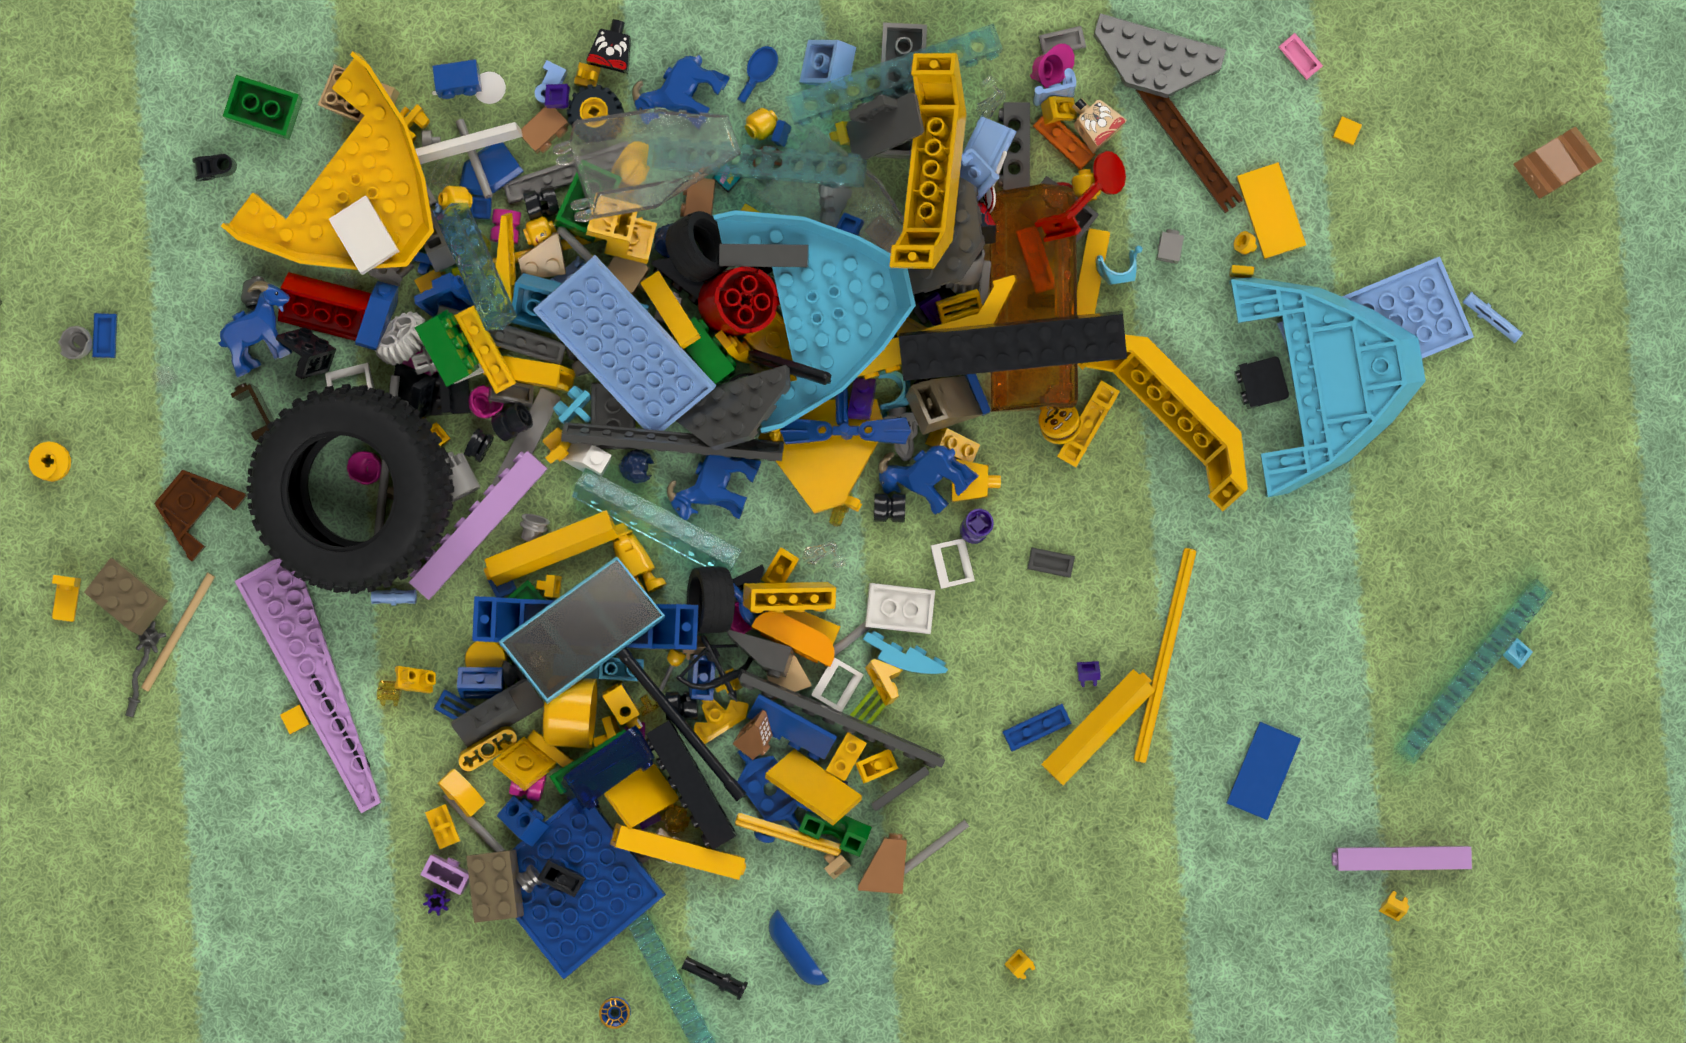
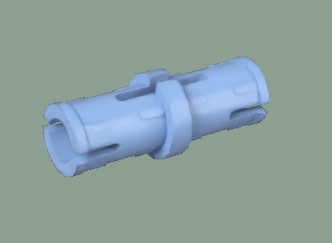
M391 588V590L371 592L372 604L386 603L396 606L402 603L416 604L417 602L416 590H397L396 588Z

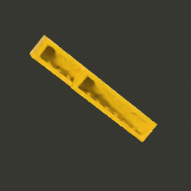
M506 213L501 215L491 320L510 326L509 304H512L516 273L512 213Z

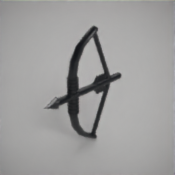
M702 635L701 640L705 648L680 675L676 676V679L686 686L697 690L717 688L725 684L729 692L728 695L737 702L736 690H733L730 681L738 678L741 669L747 671L753 660L748 657L745 664L739 669L725 674L718 661L720 654L716 648H738L736 644L710 645L706 636ZM703 654H705L707 661L714 663L720 677L704 684L691 683L683 678Z

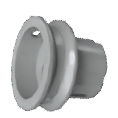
M424 347L422 353L411 356L417 375L428 371L431 372V375L435 371L438 372L433 361H430L431 357Z
M534 514L522 515L523 521L520 522V525L523 527L521 535L523 540L531 541L541 537L543 532L548 531L547 525L550 523L548 519Z

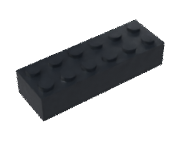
M669 720L646 733L648 737L645 739L650 751L655 750L659 756L656 759L662 771L666 769L670 775L667 780L672 789L675 790L677 788L681 796L678 799L684 809L689 808L692 815L689 818L695 828L700 827L703 835L701 838L706 847L711 846L714 850L736 837L735 829L672 721Z

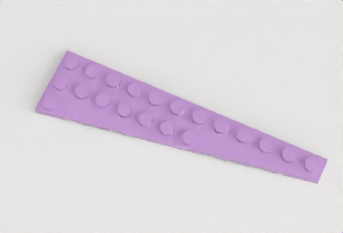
M274 559L239 578L235 583L360 813H363L382 802L306 582L300 580L301 578L294 577L295 571L290 572L286 568H282L280 566L282 560ZM315 674L317 678L312 679L311 675ZM315 680H318L323 690L321 692L317 689L314 683ZM325 692L327 697L322 698L321 694ZM326 699H329L334 708L331 712L324 701ZM336 712L338 716L333 718L332 713ZM339 718L343 724L344 729L342 731L339 729L335 719ZM346 731L349 736L344 737L342 733ZM346 738H350L354 744L353 750L349 747ZM357 750L359 755L354 756L353 752ZM358 757L361 758L364 767L363 770L356 759Z

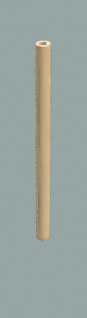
M207 572L141 686L142 689L148 692L213 582L215 576Z

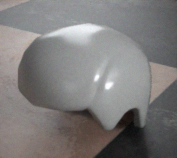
M80 326L67 328L63 331L58 341L61 347L60 354L67 359H82L92 349L90 333Z

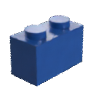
M476 59L432 66L435 91L439 98L451 99L455 95L461 94L472 96L482 91L479 65Z

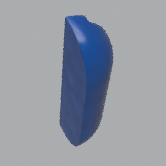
M777 909L769 921V933L772 940L804 982L810 985L828 983L829 980Z

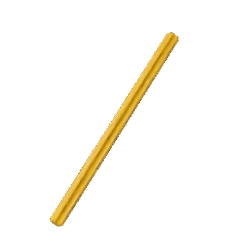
M1184 548L1151 683L1155 691L1147 700L1133 758L1137 762L1145 763L1147 760L1196 556V550Z

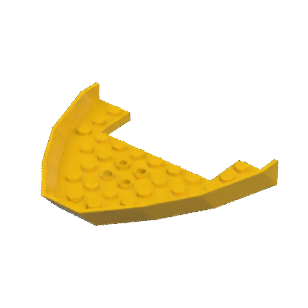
M352 51L350 55L354 59L333 85L332 89L365 116L287 219L256 193H252L229 224L223 223L221 227L241 242L300 264L358 270L330 223L329 218L366 195L400 251L375 268L407 267L434 232L425 177L407 123L367 61L361 54Z

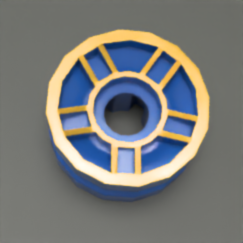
M618 996L606 999L599 1010L601 1022L611 1029H618L624 1026L631 1015V1008L628 1002ZM614 1008L619 1010V1015L613 1017L611 1010Z

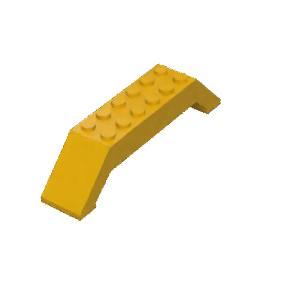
M956 53L913 54L911 75L913 76L914 89L918 98L924 132L922 135L913 138L903 230L895 245L891 247L890 268L934 269L953 241L967 114L958 55Z
M1011 275L993 281L994 287L978 314L920 331L997 323L1018 281L1017 276ZM899 337L891 339L886 348L858 377L864 376L865 379L880 376L878 371L885 370L886 373L900 370L902 363Z
M1125 334L1127 359L1078 363L1077 365L1082 370L1087 367L1113 372L1206 466L1210 490L1208 497L1222 511L1227 509L1246 492L1248 485L1241 431L1148 337Z

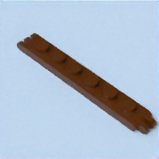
M1136 89L1135 91L1221 210L1224 213L1229 211L1224 204L1226 202L1231 208L1236 206L1231 199L1233 197L1238 203H1241L1243 199L1169 97L1165 98Z

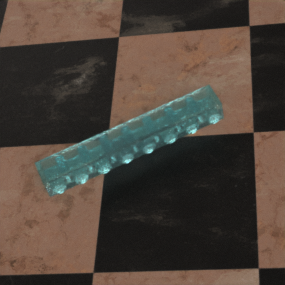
M585 468L575 485L573 498L600 512L607 510L613 519L704 567H724L731 574L738 561L741 549Z

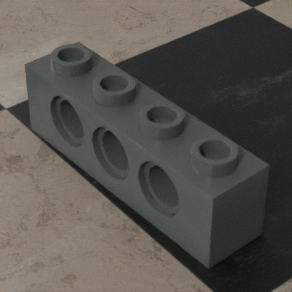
M1004 102L1003 108H999V122H1003V125L1007 127L1011 121H1016L1020 124V129L1017 130L1012 143H1017L1020 146V150L1017 153H1012L1008 149L1003 163V173L999 174L998 187H1002V193H1029L1030 102ZM1012 164L1020 168V172L1016 175L1008 171V167Z

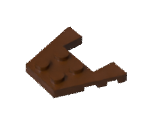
M181 470L154 504L168 527L174 533L178 543L184 549L188 559L193 562L206 546L192 536L189 530L216 497L236 511L247 497V494Z

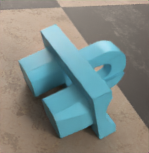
M573 386L567 395L574 402L568 407L562 401H559L553 409L563 424L564 422H570L576 415L588 423L591 418L582 409L591 400V395L586 390L583 391L577 386Z

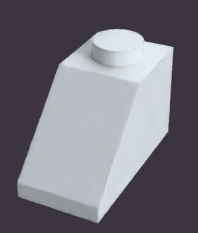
M576 443L571 444L567 450L569 454L562 461L600 481L610 464L612 455L594 445Z

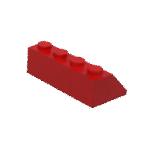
M288 272L280 289L287 293L290 298L284 304V311L282 312L279 309L278 321L356 341L371 293Z

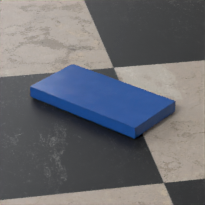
M1259 722L1226 803L1268 820L1301 738Z

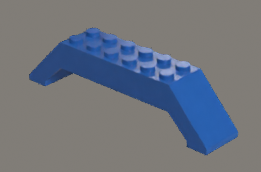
M474 596L472 641L499 643L498 641L555 600ZM571 601L547 618L569 646L597 647L601 644L603 647H610L616 642L584 601ZM597 602L624 636L651 617L642 604ZM656 604L665 615V619L626 646L627 648L697 650L698 605ZM540 624L513 643L556 645L553 640H550L549 635Z

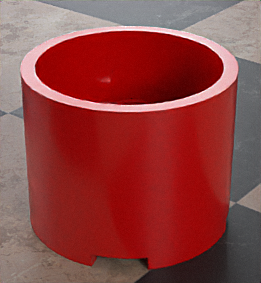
M742 266L725 270L706 280L698 297L699 313L704 323L715 333L722 330L726 336H738L757 332L767 327L774 319L778 291L770 276L760 269Z

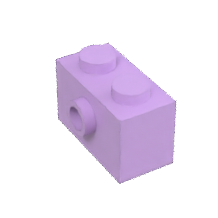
M436 854L430 855L420 874L458 895L464 893L469 883L468 871L459 867L460 862L450 857L446 860Z

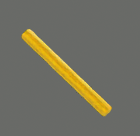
M738 813L735 820L736 826L830 855L839 856L841 853V849H839L840 843L823 838L818 840L798 830L742 813Z

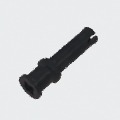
M689 956L686 957L681 968L718 986L721 992L726 991L736 996L739 1001L748 985V982L745 981L743 983L733 978L730 973L724 975Z

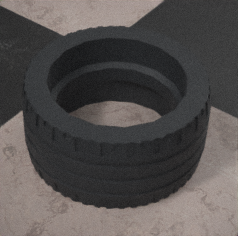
M696 211L677 220L668 228L665 243L669 258L679 273L688 280L702 282L716 276L728 267L719 266V246L722 242L717 221L710 214L704 211ZM695 240H696L697 243L699 244V246H700L702 252L699 250V248H698V246H697Z
M698 567L694 568L689 576L687 605H698L697 633H723L730 630L735 610V592L733 580L727 568Z

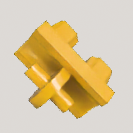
M418 104L411 111L405 106L400 112L407 123L408 129L415 123L424 130L431 122ZM409 130L412 141L414 142L417 136L411 130Z
M403 666L395 667V689L429 694L433 692V685L436 684L435 672Z
M446 804L425 812L439 849L461 841Z

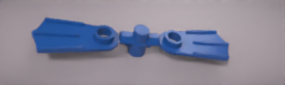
M906 417L866 421L860 427L842 423L840 426H833V428L826 421L797 419L781 428L780 432L786 445L825 441L832 435H841L844 440L851 439L853 435H860L866 441L906 444L911 429ZM821 427L826 428L825 433H819L818 431ZM867 427L872 428L871 433H865L864 431Z

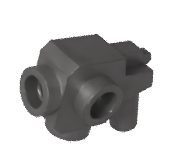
M410 262L407 267H401L400 269L397 267L375 268L368 271V273L382 282L399 287L402 278L414 266Z

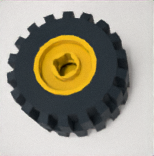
M592 84L587 85L588 88H580L579 93L572 95V101L569 100V109H567L568 121L576 134L586 141L599 143V141L603 140V142L608 141L607 138L615 137V132L617 130L620 131L622 128L620 125L624 122V109L618 97L609 88H603L602 85L598 84L596 87Z

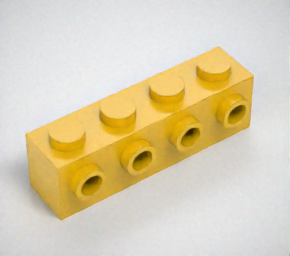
M829 582L744 583L743 606L752 613H763V611L782 613L784 610L824 612L826 609H835L836 587Z

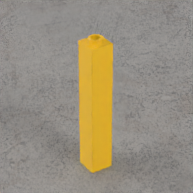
M606 510L484 559L487 566L484 568V572L488 580H492L496 586H499L619 538L614 521Z
M1133 669L1041 765L1059 783L1064 785L1155 691L1150 685L1152 680L1145 673L1138 674Z
M619 823L615 824L610 845L616 848L740 880V876L744 874L746 869L745 858L739 855L716 849L713 850L709 847L634 827L629 830L626 825Z

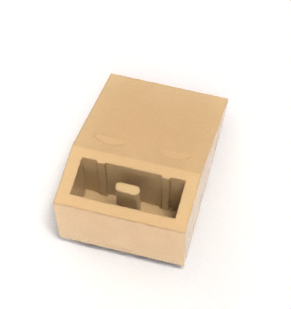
M334 64L318 106L359 123L365 115L332 89L333 85L345 71V68ZM381 83L395 104L399 92L394 87Z

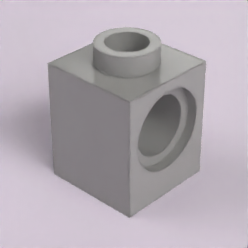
M1171 229L1162 232L1156 260L1178 264L1184 235H1179V231Z

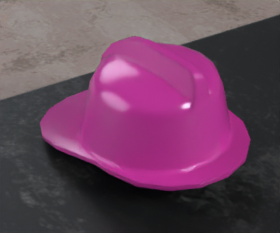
M1065 43L1057 44L1046 54L1037 57L1033 62L1031 79L1041 83L1045 88L1059 84L1065 78V70L1067 68L1073 69L1075 56L1071 47Z

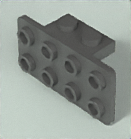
M915 93L906 94L898 99H893L886 95H878L868 103H861L857 105V108L849 111L851 121L846 126L852 158L855 163L868 160L918 137L924 132L918 98Z
M525 678L454 719L451 725L468 748L501 727H510L542 708L544 702L528 679Z

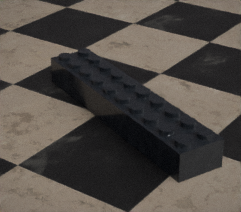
M1123 311L899 334L903 381L1127 359Z

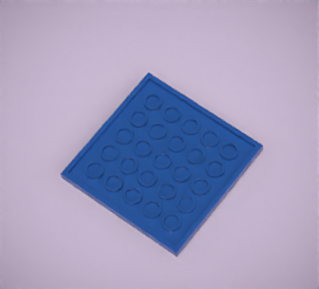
M581 791L545 821L549 827L532 847L522 841L512 849H516L519 873L525 872L529 865H533L540 873L548 859L560 860L565 867L582 874L586 878L575 897L545 883L534 886L533 891L530 893L521 887L524 916L518 917L516 920L563 979H566L666 895L632 851L610 845L614 828L584 791Z

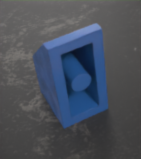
M694 655L689 660L688 665L697 657V655ZM701 656L688 671L687 681L691 683L704 684L715 679V665L713 662L707 661L706 656ZM688 687L690 699L713 701L714 688L697 690Z

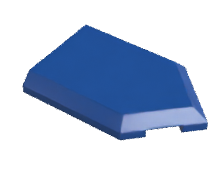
M503 142L486 146L477 153L493 194L524 172ZM468 159L464 162L459 186L465 187L471 194L484 197L471 161Z

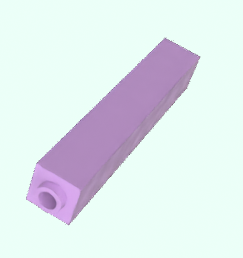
M1470 846L1335 847V852H1332L1331 855L1332 866H1336L1338 871L1472 869V851Z

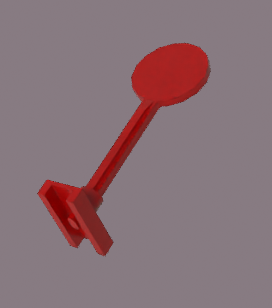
M1105 151L1097 155L1093 165L1094 183L1065 213L1041 218L1036 221L1035 226L1042 227L1046 234L1043 238L1044 242L1078 235L1081 228L1075 216L1100 190L1107 195H1114L1122 191L1125 185L1126 173L1123 162L1117 154L1112 151Z

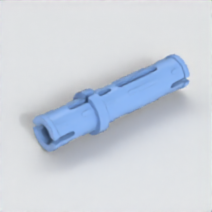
M1470 292L1462 302L1478 314L1477 317L1485 319L1513 343H1516L1522 336V331L1493 310L1491 304L1484 303L1473 292Z

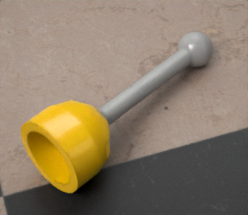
M675 649L669 650L667 660L670 666L659 687L661 691H663L673 668L684 662L686 658L684 653Z

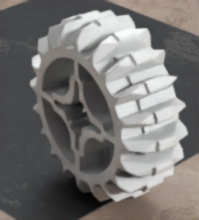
M411 311L407 314L402 313L399 317L395 316L388 324L382 340L375 351L376 355L383 362L391 365L402 364L404 360L408 361L411 356L421 351V348L424 346L415 327L426 320L417 312L412 313Z

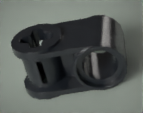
M226 154L200 156L192 159L196 166L197 176L195 180L198 182L230 176L237 169L236 161ZM229 160V167L226 170H221V163Z

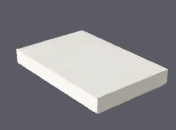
M366 195L329 218L330 223L362 275L400 252Z
M869 583L865 627L931 634L935 590Z

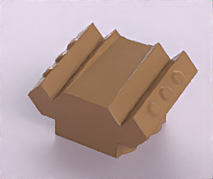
M1575 126L1513 165L1540 199L1602 162V159Z

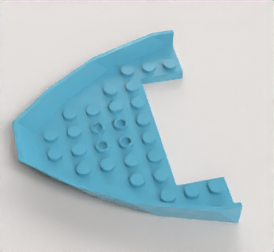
M734 210L713 215L714 220L718 224L722 244L809 245V267H772L793 361L829 372L832 375L831 383L826 385L796 376L797 380L790 382V389L786 395L782 394L775 405L777 407L767 421L763 420L761 423V433L765 434L787 426L843 392L886 348L916 304L908 268H890L891 253L864 238L807 217Z
M1253 277L1231 279L1229 281L1232 286L1238 323L1282 316L1304 446L1262 453L1260 456L1267 491L1266 497L1288 494L1349 462L1396 419L1426 381L1419 339L1373 309L1319 287Z

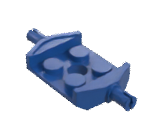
M739 750L737 753L741 756L746 766L737 782L745 790L746 795L762 817L768 822L786 820L794 830H798L801 824L794 816L798 806L796 805V800L777 786L774 795L769 796L764 792V785L771 783L765 779V773L778 763L774 756L752 760Z

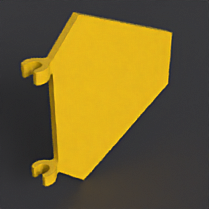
M874 399L870 420L848 419V425L860 427L866 421L882 420L877 399ZM835 400L824 402L798 419L826 421L832 428L833 426H838L836 422ZM821 427L818 432L825 433L826 428ZM867 427L864 432L871 433L872 428ZM769 432L765 434L760 433L758 437L761 440H771ZM782 434L779 441H784ZM832 435L825 441L787 445L784 442L782 461L776 460L775 462L814 514L843 504L859 512L862 506L861 500L849 496L878 442L863 440L860 435H853L849 440H844L841 435Z

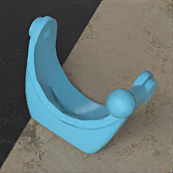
M1138 245L1135 251H1129L1130 267L1128 271L1123 273L1110 270L1104 263L1102 255H1098L1096 257V268L1099 275L1109 285L1135 281L1137 270L1136 257L1138 253L1142 252L1143 248Z
M881 371L880 376H878L879 379L890 378L894 380L901 390V395L895 401L880 405L882 418L887 416L886 411L909 405L906 394L911 387L910 380L903 381V375L898 371L890 373Z

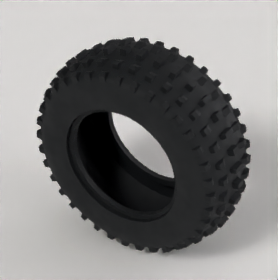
M342 384V387L335 390L333 386H327L320 394L316 390L308 392L307 400L303 401L301 398L293 400V408L282 409L278 413L280 419L276 418L273 422H270L267 425L270 431H265L263 436L259 437L258 442L261 445L257 444L255 451H253L251 457L255 460L250 462V466L253 468H248L247 473L250 475L247 478V482L251 483V485L246 486V492H249L247 493V499H251L252 502L248 503V509H251L249 510L250 515L255 516V519L252 520L255 530L260 531L262 534L259 536L260 541L264 546L269 545L271 548L268 553L274 559L282 560L280 563L282 568H286L290 572L295 571L294 577L301 578L300 580L304 582L309 580L308 584L312 586L317 585L316 587L321 589L324 588L329 591L333 589L335 593L349 592L350 590L351 594H357L359 591H365L366 588L368 593L373 592L382 584L385 588L392 586V582L397 577L400 580L406 579L410 568L418 570L422 566L420 560L430 557L434 552L431 547H434L443 538L439 533H443L445 527L448 526L449 520L445 518L450 516V511L448 510L453 509V496L450 493L454 492L453 479H449V476L453 475V470L450 469V463H446L445 460L449 458V455L444 447L440 448L439 443L442 442L440 436L436 432L432 433L430 431L433 427L426 418L420 419L421 413L411 405L406 407L407 402L403 399L400 400V397L393 396L392 398V394L385 393V390L368 389V385L353 386L351 388L350 384ZM340 435L359 439L375 449L387 464L392 477L394 498L390 515L378 533L367 541L348 540L333 533L318 518L310 501L308 482L312 464L321 449Z

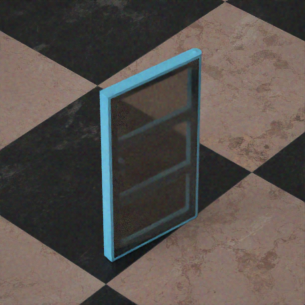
M615 557L498 642L548 704L665 619V615L620 559Z

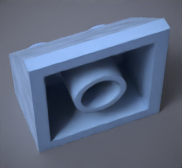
M808 40L799 82L835 90H848L856 47L840 40Z

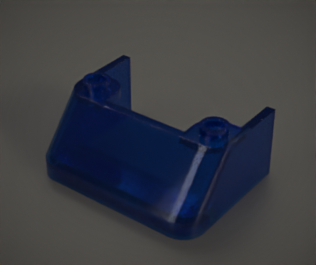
M635 725L567 773L559 786L581 814L586 808L590 811L600 803L598 799L604 793L636 770L642 769L644 772L654 764L653 760L655 757L641 731Z

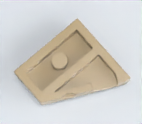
M558 232L553 233L548 239L519 257L521 275L526 273L543 278L566 274L560 234Z

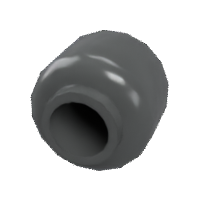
M253 276L251 279L243 282L241 301L246 305V308L255 310L261 291L253 290L248 293L247 290L254 282L265 281L260 276Z

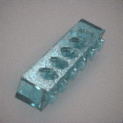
M450 203L437 217L438 223L485 330H503L517 317L468 203Z

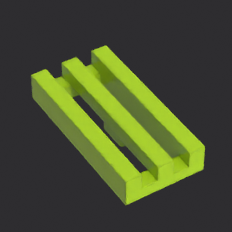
M873 686L850 716L854 717L877 690L875 686ZM879 694L858 718L859 720H863L881 699ZM884 703L881 704L866 723L871 724L886 707Z

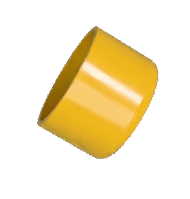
M567 676L551 677L548 681L547 689L551 690L566 679ZM582 678L548 704L544 701L543 738L547 745L591 748L596 723L597 679Z

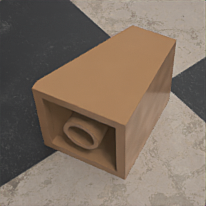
M889 833V837L883 838L858 883L859 891L903 894L907 839L902 838V834Z

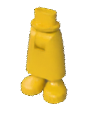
M626 522L615 525L619 538L612 540L615 557L620 559L644 589L638 578V575L641 574L648 593L666 586L667 584L663 578H656L651 571L655 569V566L640 541L633 534L632 529L629 530ZM631 590L627 592L626 597L628 601L637 599Z

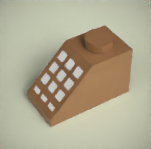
M764 710L739 731L733 742L734 746L752 760L759 754L763 756L770 748L768 743L773 736L767 713Z

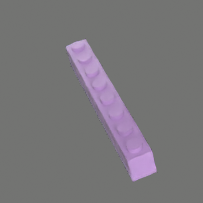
M521 451L513 460L516 464L510 470L506 468L499 475L498 478L501 481L496 486L493 484L489 486L483 493L486 496L480 503L477 500L469 509L471 514L466 519L462 517L454 525L456 531L452 535L447 533L439 542L442 546L437 552L434 551L430 557H426L427 563L410 574L412 579L409 583L428 600L436 594L546 472L548 468L530 451H527L525 454Z

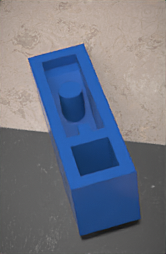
M377 281L370 295L355 345L377 350L398 305V286Z

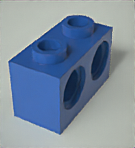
M513 795L498 813L497 817L519 839L532 847L549 826L543 821L545 816L536 809L532 810L533 805L523 797L520 800Z

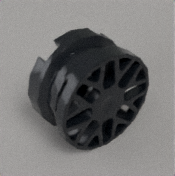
M480 428L476 429L467 444L464 455L472 456L475 458V461L481 463L493 442L494 436L489 433L486 435Z

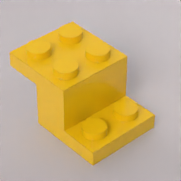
M596 193L586 235L607 240L604 254L647 264L657 223L636 218L639 204Z

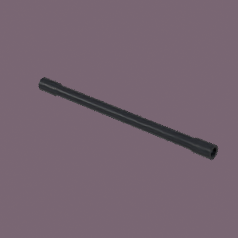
M625 647L615 654L716 774L737 802L746 794L745 790L727 772L634 659L629 649Z

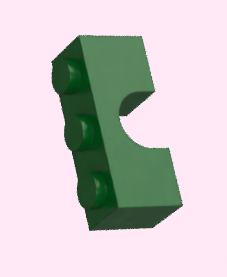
M807 811L798 831L818 840L822 834L832 835L840 841L839 849L860 857L872 827L846 815L836 824L831 825L817 814Z

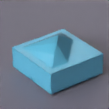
M1516 637L1502 655L1519 669L1533 651Z

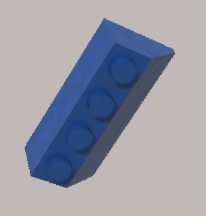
M762 694L758 695L747 718L752 720L764 710L767 713L773 737L779 740L781 737L789 740L788 745L797 750H800L802 747L809 751L807 755L817 761L820 758L825 760L837 738L836 735Z

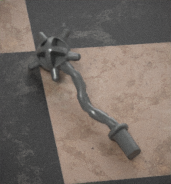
M152 621L150 627L142 635L138 636L140 643L136 646V650H140L144 646V656L132 674V688L134 692L132 697H128L129 704L125 714L133 718L138 703H141L138 699L139 685L137 677L149 660L150 649L152 648L154 653H157L156 645L159 639L166 637V633H158L155 629V621Z

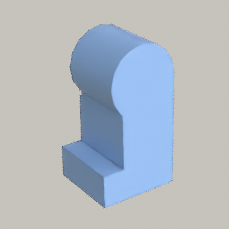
M546 60L543 66L547 74L542 84L538 85L534 92L538 102L544 105L546 85L562 84L568 73L566 69Z

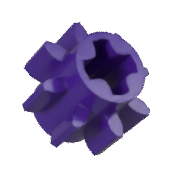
M434 888L433 895L430 893L425 894L428 901L423 903V905H428L430 908L428 914L436 911L437 915L440 916L442 908L446 911L449 910L446 902L451 901V898L444 896L446 890L438 893L437 888ZM440 897L442 906L434 907L432 898Z

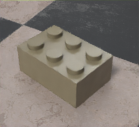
M112 557L84 591L87 596L128 630L138 635H142L168 602L165 597L131 569Z
M516 849L466 856L474 923L524 916L521 885L516 878V875L519 873Z

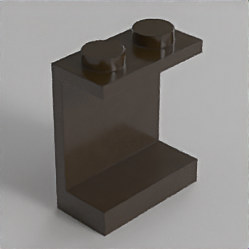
M243 383L234 388L235 392L231 393V396L238 401L252 396L266 423L265 426L251 433L254 441L258 442L259 437L263 436L265 431H270L267 425L273 422L274 418L258 387Z

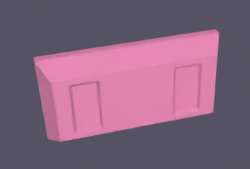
M1296 33L1278 46L1306 80L1323 67Z

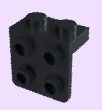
M1275 356L1249 364L1243 363L1236 367V371H1234L1237 384L1240 383L1242 392H1240L1242 404L1246 405L1247 409L1281 401L1289 397L1278 357Z

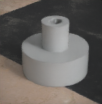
M432 130L422 131V147L441 142V137H433Z

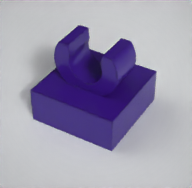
M568 84L546 85V108H568L570 89Z
M1099 661L1076 662L1078 681H1080L1081 686L1085 687V681L1091 680L1093 681V686H1097V680H1101Z

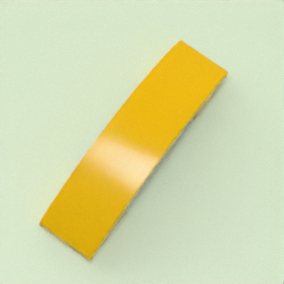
M1102 380L1100 381L1080 415L1081 430L1078 436L1063 445L1057 455L1058 458L1077 467L1120 393L1119 390Z

